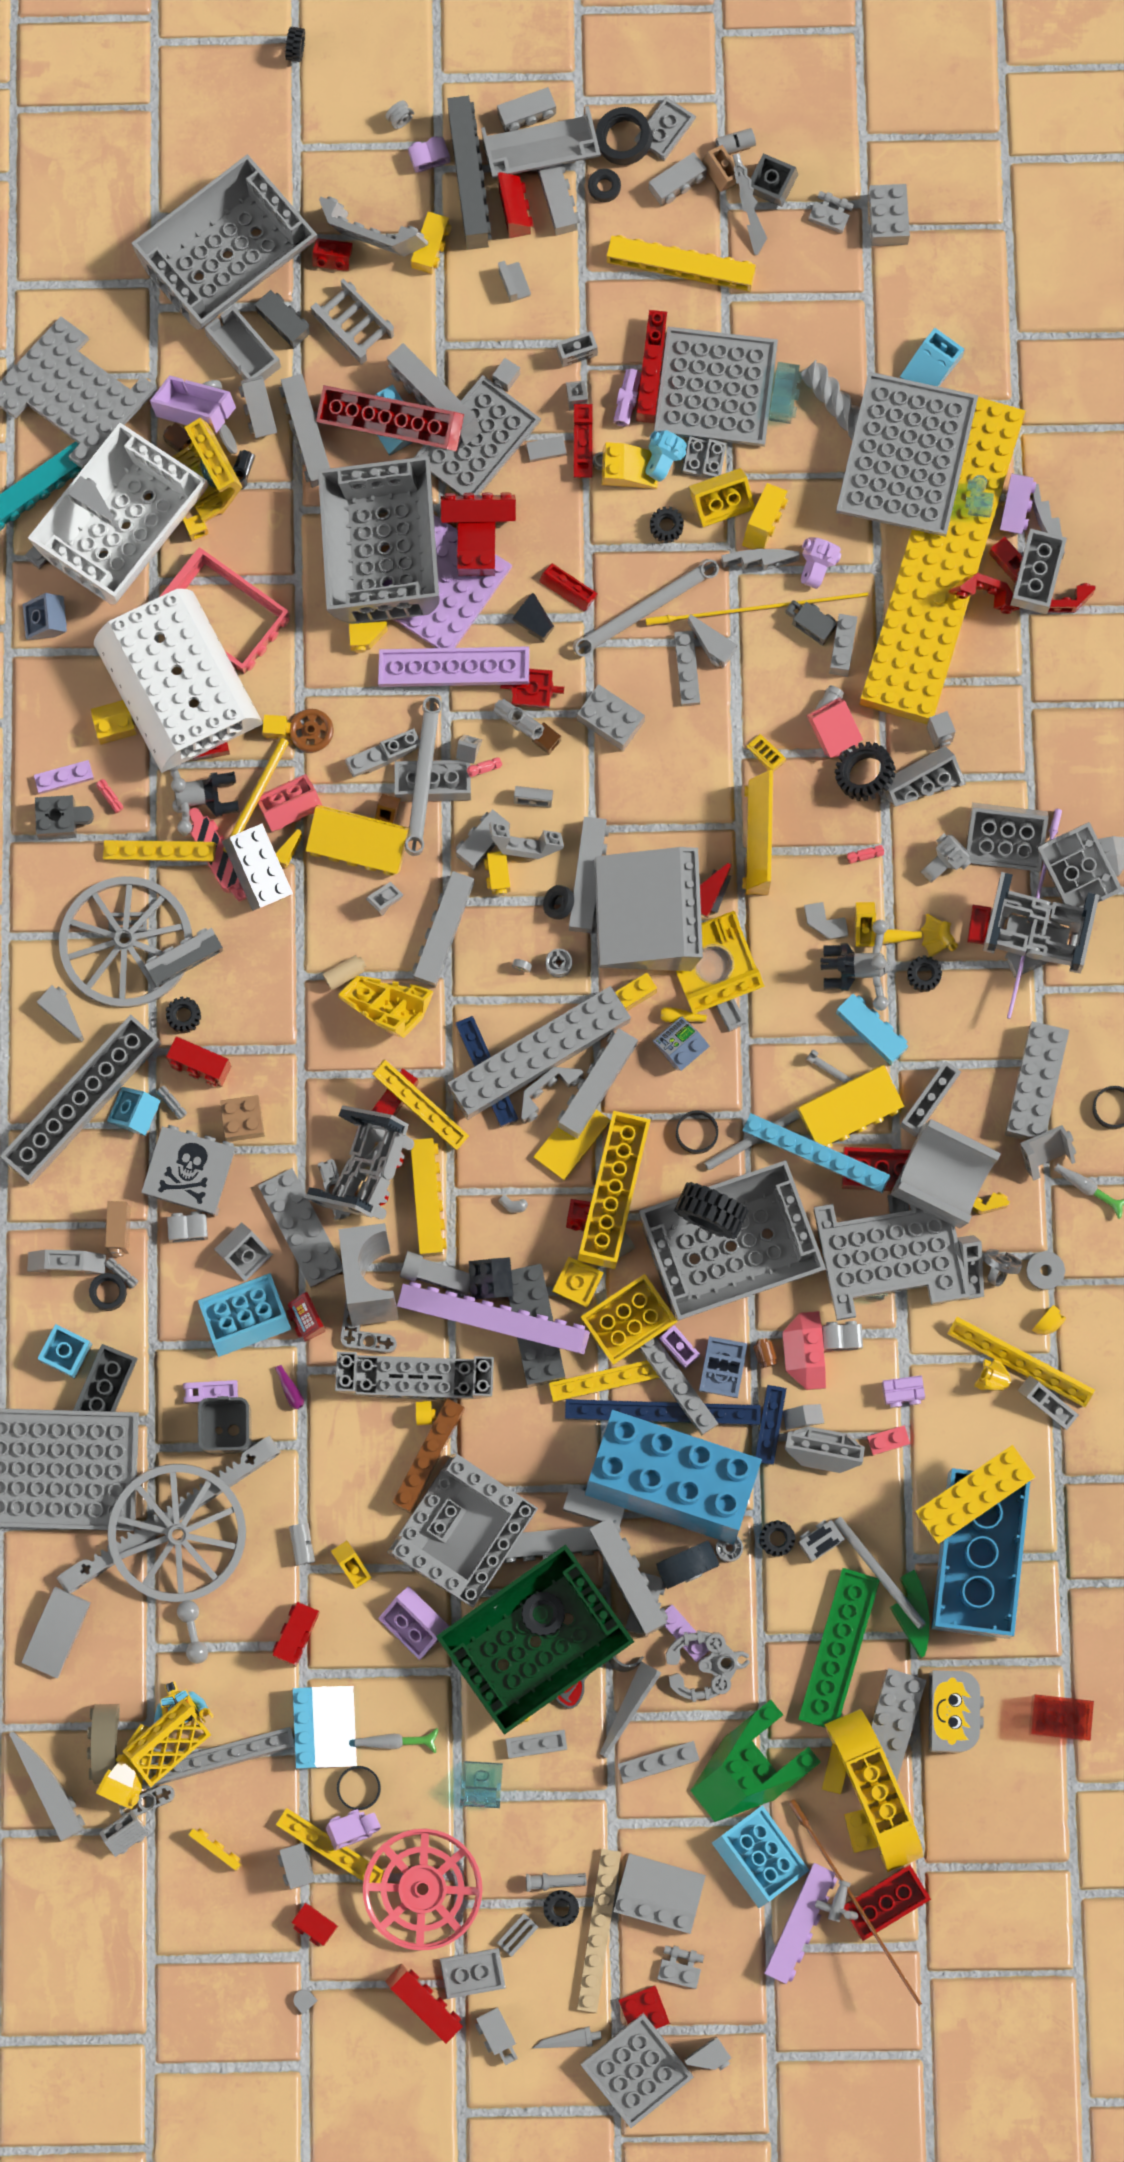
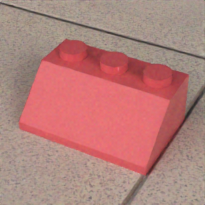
M306 774L263 793L257 803L271 832L280 830L292 822H298L307 815L314 814L315 807L322 805L314 786Z

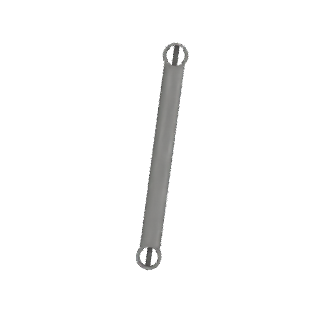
M711 559L702 560L698 567L586 637L577 638L573 643L574 652L584 657L590 655L594 648L703 580L715 577L719 571L717 562ZM714 567V572L711 575L704 574L707 569ZM587 640L582 644L578 645L580 641ZM589 645L586 653L580 654L578 652L582 647Z
M436 696L426 697L422 706L424 713L409 832L405 842V851L411 856L420 855L424 848L423 835L438 715L442 707L440 699ZM430 701V708L428 710L426 703ZM434 702L439 706L436 711H433ZM413 840L411 850L408 847V842ZM418 841L421 844V848L418 851H415L416 843Z

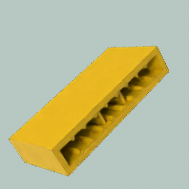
M317 805L306 851L310 852L311 856L321 857L323 855L329 857L328 859L331 861L339 862L343 860L347 861V864L357 867L359 864L365 866L367 870L376 871V869L383 870V873L386 875L394 876L401 869L409 827Z
M880 1065L797 1106L796 1109L811 1140L830 1148L833 1146L832 1142L836 1140L842 1142L850 1137V1133L854 1131L860 1133L867 1129L866 1125L870 1123L876 1125L884 1121V1116L888 1114L894 1116L900 1113V1108L904 1107V1104L885 1065Z

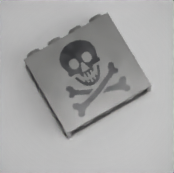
M168 1125V1128L162 1126L141 1193L218 1216L220 1197L234 1152L237 1153L238 1150L233 1147V1143L223 1141L221 1144L215 1142L216 1139L205 1135L204 1138L197 1137L198 1133L186 1130V1133L180 1132L178 1127Z

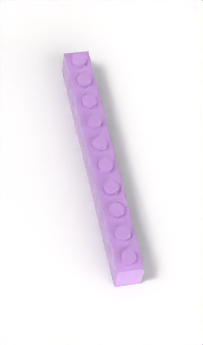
M410 1282L409 1285H402L397 1304L398 1307L580 1354L585 1353L590 1332L584 1330L585 1326L574 1323L573 1327L567 1326V1321L555 1319V1322L548 1321L547 1316L540 1314L532 1317L529 1316L530 1312L520 1309L516 1313L511 1311L512 1307L500 1305V1308L493 1307L494 1303L482 1300V1303H477L475 1298L465 1295L461 1299L457 1297V1293L446 1291L445 1294L438 1293L439 1289L428 1286L427 1290L420 1288L421 1284Z

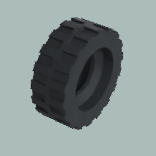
M538 1592V1594L531 1595L523 1605L522 1620L526 1628L530 1629V1632L540 1636L551 1635L562 1626L565 1619V1609L561 1600L554 1594ZM541 1604L550 1605L554 1609L553 1618L547 1625L540 1624L533 1618V1610Z

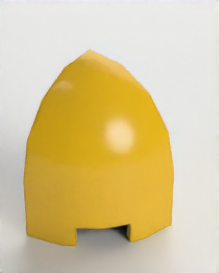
M1052 1305L1032 1331L1041 1335L1054 1333L1065 1322L1066 1317L1059 1313L1060 1310L1055 1305Z

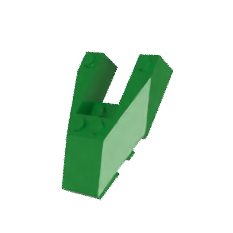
M772 1700L768 1701L723 1738L690 1790L714 1822L774 1801L821 1763L810 1747H807L777 1772L752 1740L783 1716Z

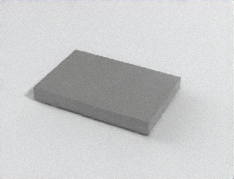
M665 97L648 120L652 132V143L649 151L665 161L695 121L696 116ZM641 131L635 137L636 143L640 140Z
M499 1948L440 1959L446 1999L506 1988Z

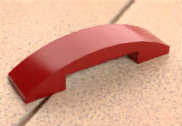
M574 404V478H592L593 404Z

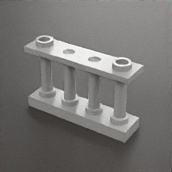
M342 279L341 287L343 290L325 306L320 307L317 303L312 305L311 313L362 365L367 361L366 350L385 333L391 339L394 337V326L390 321H385L356 292V288L351 282L347 283ZM349 295L355 303L337 319H332L329 316V311ZM362 308L368 315L349 332H345L341 328V324L358 309ZM374 320L381 328L364 343L358 345L354 341V337Z

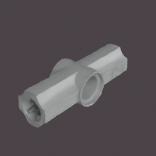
M505 699L498 700L495 704L494 713L510 723L515 730L523 732L533 740L539 739L542 736L543 725L525 714L521 708L515 707Z

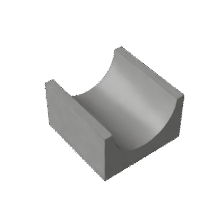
M930 1119L922 1126L890 1195L960 1229L969 1223L975 1199L1001 1153Z
M385 1223L338 1229L346 1300L352 1326L399 1320L394 1292L377 1289L364 1279V1275L372 1262L381 1256L391 1254Z

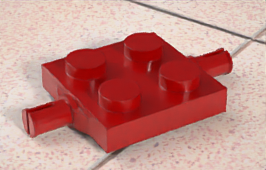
M529 668V684L500 685V689L512 691V705L550 709V699L553 693L564 694L565 686L553 685V670Z

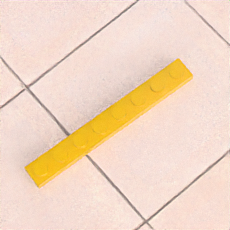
M957 1316L947 1333L1027 1377H1033L1042 1385L1085 1408L1094 1394L1095 1389Z

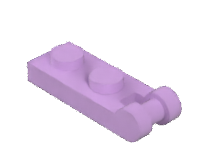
M238 1381L183 1383V1390H185L184 1403H199L205 1398H217V1396L238 1397ZM194 1389H198L199 1396H193Z

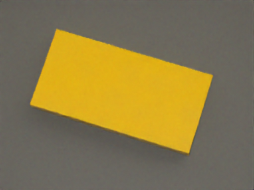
M596 1109L578 1139L557 1126L535 1154L534 1159L565 1181L611 1120Z

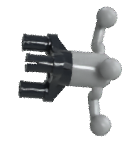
M181 764L169 769L173 777L171 788L175 794L172 807L175 812L182 813V821L178 823L177 829L183 836H187L192 831V824L189 821V806L206 804L215 817L239 812L238 800L221 803L218 798V787L234 785L236 783L234 771L221 774L217 772L210 773L208 779L185 782L178 772Z
M877 920L873 923L872 927L876 933L873 953H854L848 943L824 945V957L838 958H821L820 966L821 970L838 969L841 972V978H824V990L841 989V991H848L855 978H873L876 992L873 1006L875 1009L882 1011L887 1008L888 1000L884 997L880 977L888 973L890 966L880 951L884 933L887 931L888 926L884 920Z

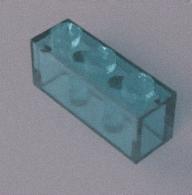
M778 362L769 421L791 424V419L796 417L797 407L794 406V400L798 401L800 389H796L797 383H801L802 379L801 372H799L800 365Z

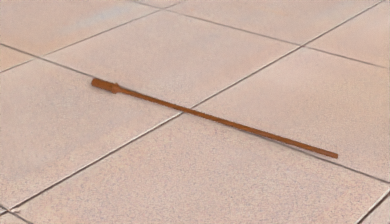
M795 1799L788 1802L800 1825L807 1829L838 1880H843L811 1830L808 1823L809 1819L805 1817ZM848 1888L847 1894L914 2000L920 2006L922 2004Z

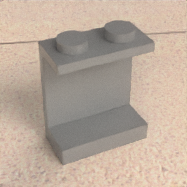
M1063 1125L1020 1143L1025 1168L1033 1181L1041 1178L1039 1165L1066 1154L1072 1164L1076 1163L1074 1158L1076 1150L1071 1143L1074 1141L1070 1131L1066 1132Z

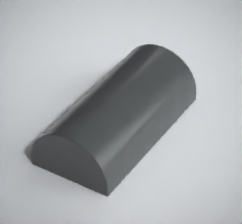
M102 1344L73 1410L116 1412L138 1358Z

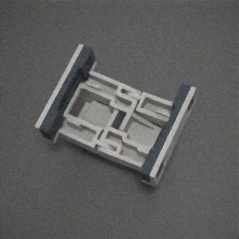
M1001 872L983 951L994 954L997 948L1021 956H1025L1026 953V956L1032 959L1069 965V972L1081 974L1099 895L1088 892L1083 908L1056 902L1052 904L1043 899L1009 891L1013 874ZM1012 913H1015V914H1019V915H1022V916H1026V917H1028V918H1024V917H1020V916H1016V915H1011V914H1012ZM1008 919L1007 928L1004 930L1005 920ZM1037 924L1042 925L1040 935L1035 934Z
M342 1105L338 1116L358 1126L349 1154L351 1158L348 1159L332 1194L326 1193L321 1189L309 1187L305 1198L325 1208L370 1218L384 1219L386 1217V1210L381 1206L385 1205L389 1199L390 1193L387 1188L390 1184V1179L393 1178L396 1168L403 1164L405 1156L401 1150L402 1148L411 1150L414 1147V1141L406 1135L409 1124L390 1114ZM361 1181H363V1183H362V1185H361V1188H360V1190H359V1193H358V1195H357V1197H356L354 1194H355L356 1190L358 1189V1187H359Z

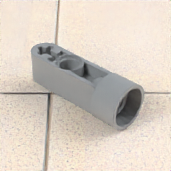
M407 1251L399 1277L414 1282L417 1279L458 1293L470 1295L471 1282L469 1273L425 1260L422 1255Z

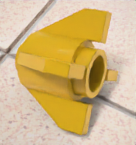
M984 1359V1369L974 1387L980 1390L1002 1391L1007 1389L1011 1378H1009L1010 1374L1002 1362L996 1359L992 1362Z

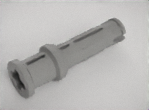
M542 1873V1875L534 1876L526 1874L527 1892L534 1889L547 1891L549 1888L587 1885L586 1873L563 1875Z

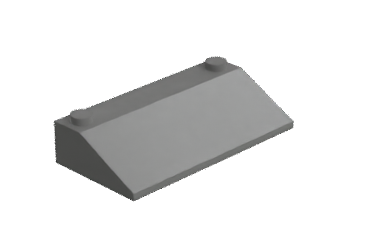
M585 106V115L583 117L487 136L485 127L481 128L482 141L492 178H497L499 172L516 174L601 156L589 106Z

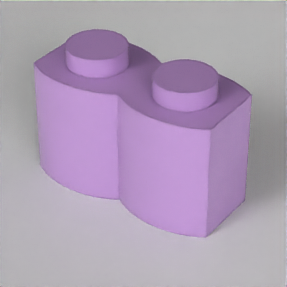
M435 136L424 143L415 142L408 148L415 173L450 162V155L443 137L438 138Z

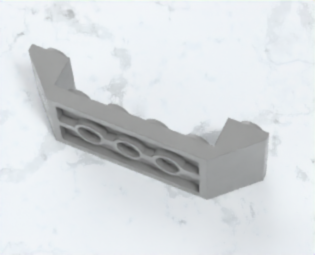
M329 196L327 199L323 197L319 199L327 222L343 235L404 257L428 245L424 234L418 232V229L408 225L406 228L401 226L397 237L388 233L384 236L377 229L370 228L368 230L358 222H354V224L349 223L348 219H346L348 212L344 209V205L338 203L337 199Z

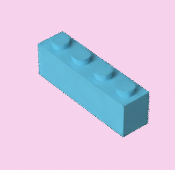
M852 994L837 1009L836 1014L884 1060L892 1065L907 1050V1040L902 1035L895 1034L893 1032L894 1028L888 1022H883L876 1010L873 1008L869 1009L861 996L858 995L856 997Z

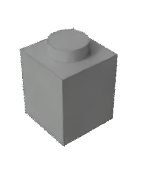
M504 358L492 375L494 384L502 390L509 391L520 375V367Z

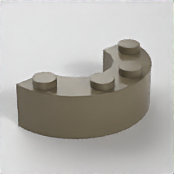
M95 1704L94 1708H90L92 1726L88 1727L87 1736L88 1739H91V1747L87 1748V1759H91L89 1780H93L94 1784H100L108 1770L112 1771L118 1763L116 1758L120 1704Z

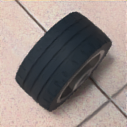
M705 1541L656 1563L664 1585L669 1589L683 1582L687 1583L701 1577L703 1573L718 1567L719 1562L709 1541Z

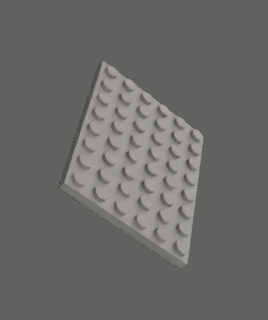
M868 372L836 513L946 537L978 395Z
M0 1408V1527L108 1530L109 1518L115 1501L123 1489L137 1477L139 1412ZM136 1489L125 1501L119 1516L136 1520ZM117 1522L116 1530L135 1531V1526Z

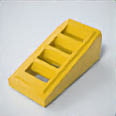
M761 734L746 746L767 770H773L774 772L786 762V758ZM761 741L763 744L755 749L754 746ZM766 746L768 749L760 754L759 751ZM771 751L772 755L766 759L765 756ZM776 757L777 760L771 764L770 761Z
M297 829L275 853L281 867L285 869L288 867L303 837L301 830Z

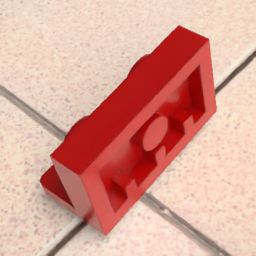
M317 238L313 249L312 266L349 271L353 243Z
M577 1199L570 1200L566 1228L574 1231L585 1230L591 1202Z

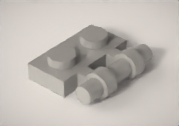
M820 191L818 198L824 200L823 204L815 202L808 221L842 234L850 216L844 213V210L852 211L854 204L848 202L845 198H837L830 192L824 193ZM832 203L839 206L838 210L828 207L829 204Z
M665 1945L664 1954L671 1955L670 1961L662 1959L657 1979L697 1989L701 1969L693 1966L695 1961L703 1963L704 1955L698 1954L694 1950L690 1952L679 1949L678 1946L670 1947ZM677 1957L688 1959V1965L676 1963Z

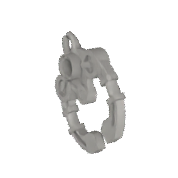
M701 1630L689 1634L683 1632L684 1635L677 1638L666 1652L667 1664L677 1665L681 1658L680 1649L683 1646H688L689 1641L698 1640L699 1644H702V1642L706 1643L708 1650L711 1651L710 1655L699 1661V1669L702 1672L713 1674L714 1677L711 1680V1686L704 1687L705 1691L695 1692V1688L689 1689L684 1686V1679L680 1673H675L669 1676L670 1687L677 1694L691 1699L693 1702H696L698 1699L710 1700V1698L716 1697L719 1694L727 1693L731 1688L730 1680L735 1671L743 1669L750 1664L749 1660L740 1664L738 1658L740 1656L749 1658V1654L743 1651L734 1652L726 1645L723 1635L719 1632L710 1633ZM723 1658H730L731 1663L729 1666H722L721 1660Z

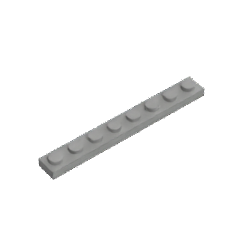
M287 1727L189 1754L153 1786L295 1748L292 1729ZM171 1759L163 1761V1764H168L171 1762ZM149 1769V1779L156 1775L157 1769ZM143 1779L142 1789L149 1788L150 1786Z

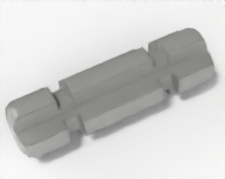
M165 1086L160 1087L157 1090V1094L163 1098V1101L172 1112H175L174 1114L178 1119L184 1118L187 1114L185 1109L180 1107V1103L171 1093L169 1094V1090Z
M109 1258L106 1261L105 1266L113 1270L112 1272L121 1278L123 1282L126 1281L130 1288H134L138 1284V1280L131 1276L124 1267L117 1264L116 1260Z

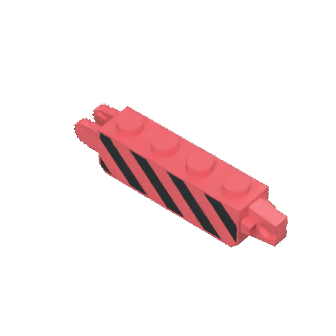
M192 808L189 811L193 822L192 831L190 832L195 842L216 843L215 862H207L223 891L232 893L239 902L243 901L247 897L228 854L223 851L224 845L222 841L225 838L223 835L219 837L216 832L218 826L214 820L210 821L208 816L203 817L200 810Z

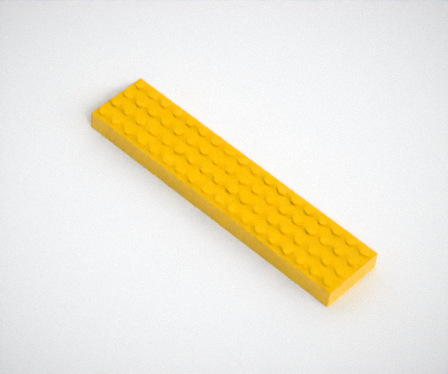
M978 397L947 535L945 537L912 529L859 705L928 725L929 718L935 716L970 596L967 599H958L956 595L949 593V589L965 577L978 572L1026 410Z

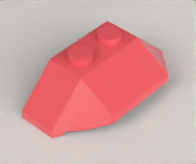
M819 1311L802 1312L782 1332L785 1369L806 1390L826 1389L825 1357Z

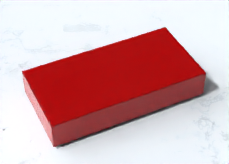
M972 905L967 943L984 945L992 907Z

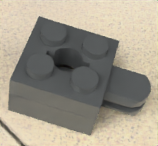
M73 795L35 797L36 835L39 840L77 838L76 825H89L94 820L92 809L89 806H76Z

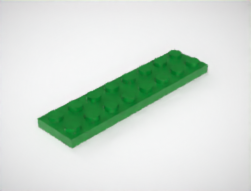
M842 1568L798 1720L826 1728L824 1724L841 1717L880 1582L878 1578Z

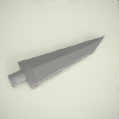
M590 2026L543 2039L533 2048L592 2047V2040L602 2039L601 2031L591 2032Z

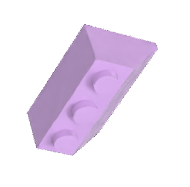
M409 1586L396 1596L378 1618L419 1660L438 1642L436 1636L449 1627Z

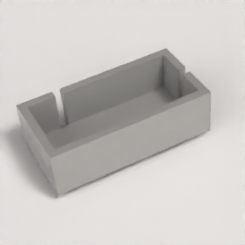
M234 305L220 315L222 327L218 318L204 327L206 336L237 373L241 374L243 380L263 376V379L266 380L281 368L280 359Z

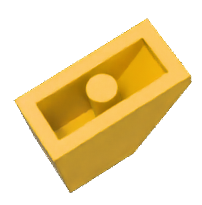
M387 622L349 624L351 651L364 653L366 650H370L388 631Z
M856 902L855 904L856 947L875 945V932L872 928L873 923L876 921L875 902Z
M347 1540L331 1550L355 1589L372 1578Z

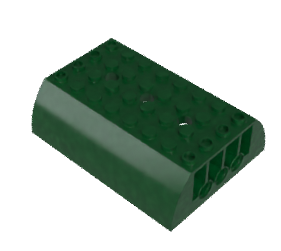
M566 1544L436 1636L504 1735L634 1643L632 1637ZM538 1592H549L561 1600L565 1614H571L574 1620L569 1625L562 1623L560 1629H557V1632L551 1635L540 1636L530 1632V1629H527L524 1625L522 1608L531 1595L538 1594ZM545 1604L537 1606L533 1610V1618L540 1624H549L548 1622L553 1618L552 1606ZM534 1636L541 1639V1645L536 1648L530 1645V1639ZM501 1659H506L509 1662L507 1670L503 1671L498 1668L497 1664Z

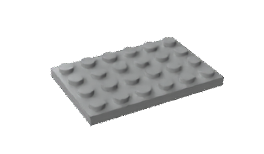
M483 375L461 400L476 416L482 432L466 446L459 442L457 451L424 445L414 457L429 456L431 474L458 495H463L464 493L480 495L541 422L540 417Z

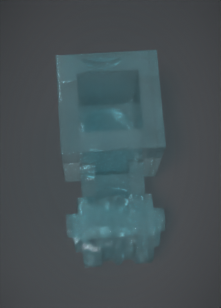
M977 475L972 480L968 479L967 491H970V497H966L965 508L968 509V515L991 517L994 493L983 492L986 489L987 479L982 475Z

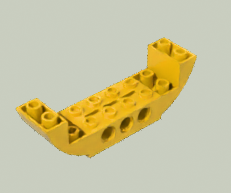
M859 1709L824 1724L832 1743L836 1745L881 1851L879 1855L887 1873L923 1858V1849L912 1816L884 1750L863 1711Z

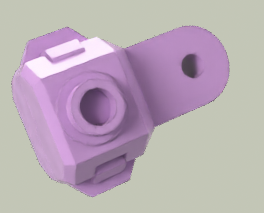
M809 537L805 539L802 545L804 549L802 555L806 560V564L801 576V583L817 589L823 581L827 567L834 566L839 562L841 549L839 546L826 540Z

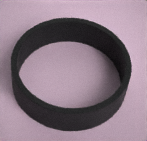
M1108 1086L1102 1089L1095 1097L1092 1106L1093 1115L1103 1127L1120 1129L1124 1127V1123L1120 1125L1108 1124L1099 1117L1096 1110L1097 1098L1103 1092L1118 1090L1124 1093V1088L1121 1086Z
M695 1110L686 1113L681 1117L676 1128V1138L679 1145L685 1151L693 1154H702L709 1151L715 1145L718 1138L717 1122L710 1114L704 1111ZM691 1115H703L709 1118L716 1129V1137L713 1143L701 1150H694L685 1146L680 1140L678 1133L679 1126L685 1118Z
M350 1767L338 1779V1797L350 1809H368L376 1803L380 1796L381 1784L379 1778L367 1767ZM358 1768L370 1771L378 1783L376 1798L371 1804L362 1808H355L346 1804L340 1795L339 1789L343 1776L347 1772Z

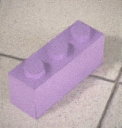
M1011 473L1000 530L1022 534L1023 530H1027L1029 519H1025L1027 511L1030 512L1032 507V501L1029 500L1030 494L1034 493L1036 488V482H1033V477Z

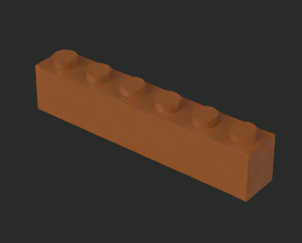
M448 1398L446 1399L392 1502L395 1506L409 1513L412 1512L465 1411L464 1406Z

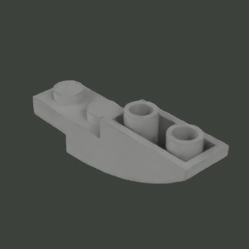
M411 729L380 742L378 746L346 758L345 763L353 777L366 772L371 773L418 749L420 739L415 729Z

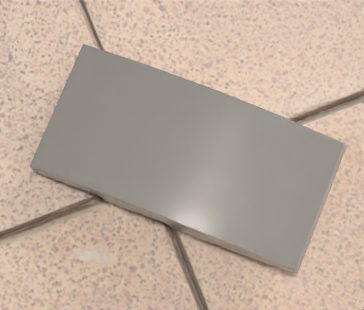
M55 1587L37 1624L22 1663L58 1678L74 1641L78 1637L91 1602Z

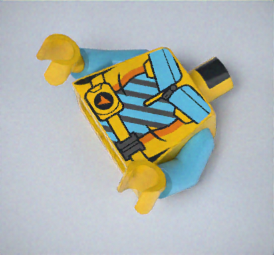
M174 1681L164 1685L168 1696L160 1699V1703L156 1707L154 1723L182 1699L192 1706L196 1715L204 1723L206 1722L205 1716L210 1715L211 1718L214 1716L202 1697L194 1691L188 1692L186 1689L179 1692ZM193 1717L187 1718L184 1721V1725L192 1723Z

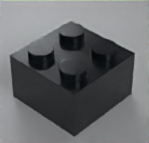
M510 1257L469 1261L470 1291L475 1300L514 1296Z

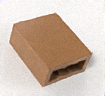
M107 1201L105 1247L109 1253H112V1256L116 1257L129 1254L131 1207L127 1201Z

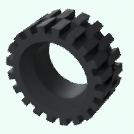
M693 1182L685 1184L674 1208V1212L677 1215L683 1217L686 1221H690L691 1224L729 1239L737 1238L749 1210L743 1204L736 1202L737 1200L729 1198L728 1195L721 1194L715 1189L712 1190L698 1183L694 1184Z

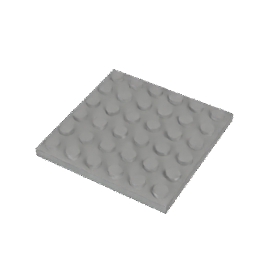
M667 327L654 431L667 430L678 437L688 438L692 436L703 440L713 439L720 442L765 447L778 339Z

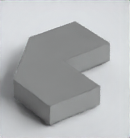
M823 902L804 905L808 926L820 932L828 940L848 937L845 917L826 920Z

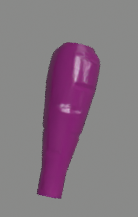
M282 1365L277 1366L275 1370L280 1378L290 1407L293 1409L301 1408L304 1405L302 1394L286 1374Z

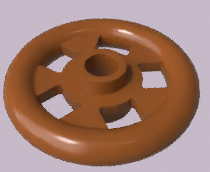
M305 709L292 718L289 737L298 749L305 752H317L324 749L332 740L334 733L333 723L323 711ZM308 717L310 721L302 725L300 721L303 718ZM317 717L323 721L320 726L315 722ZM313 727V732L310 733L307 731L308 728ZM302 729L303 736L297 737L296 730ZM321 730L326 732L324 739L318 737ZM306 739L315 740L314 745H307Z

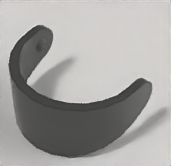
M614 1656L609 1660V1663L617 1671L628 1672L635 1669L644 1657L642 1656L637 1663L626 1665L619 1662Z

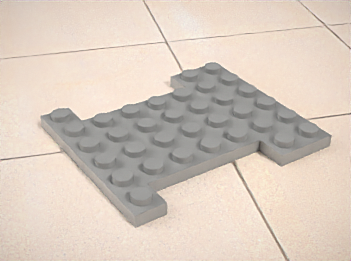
M60 316L0 381V408L15 419L27 406L32 408L79 443L77 448L69 455V458L83 469L119 423L125 425L157 391V387L143 376L131 389L123 385L79 352L89 341L88 336Z
M833 1204L814 1207L813 1211L836 1321L856 1318L854 1298L925 1286L928 1288L931 1305L969 1299L970 1293L955 1226L913 1205H910V1211L838 1223Z

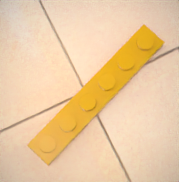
M104 840L103 859L215 862L216 843Z
M383 1060L372 1072V1075L455 1150H458L469 1137L464 1130L389 1062Z
M646 1360L550 1382L549 1387L554 1403L659 1379L660 1377Z
M288 1808L285 1809L276 1823L278 1827L364 1881V1875L370 1861L347 1846L334 1850L328 1834ZM374 1865L369 1883H381L384 1870Z

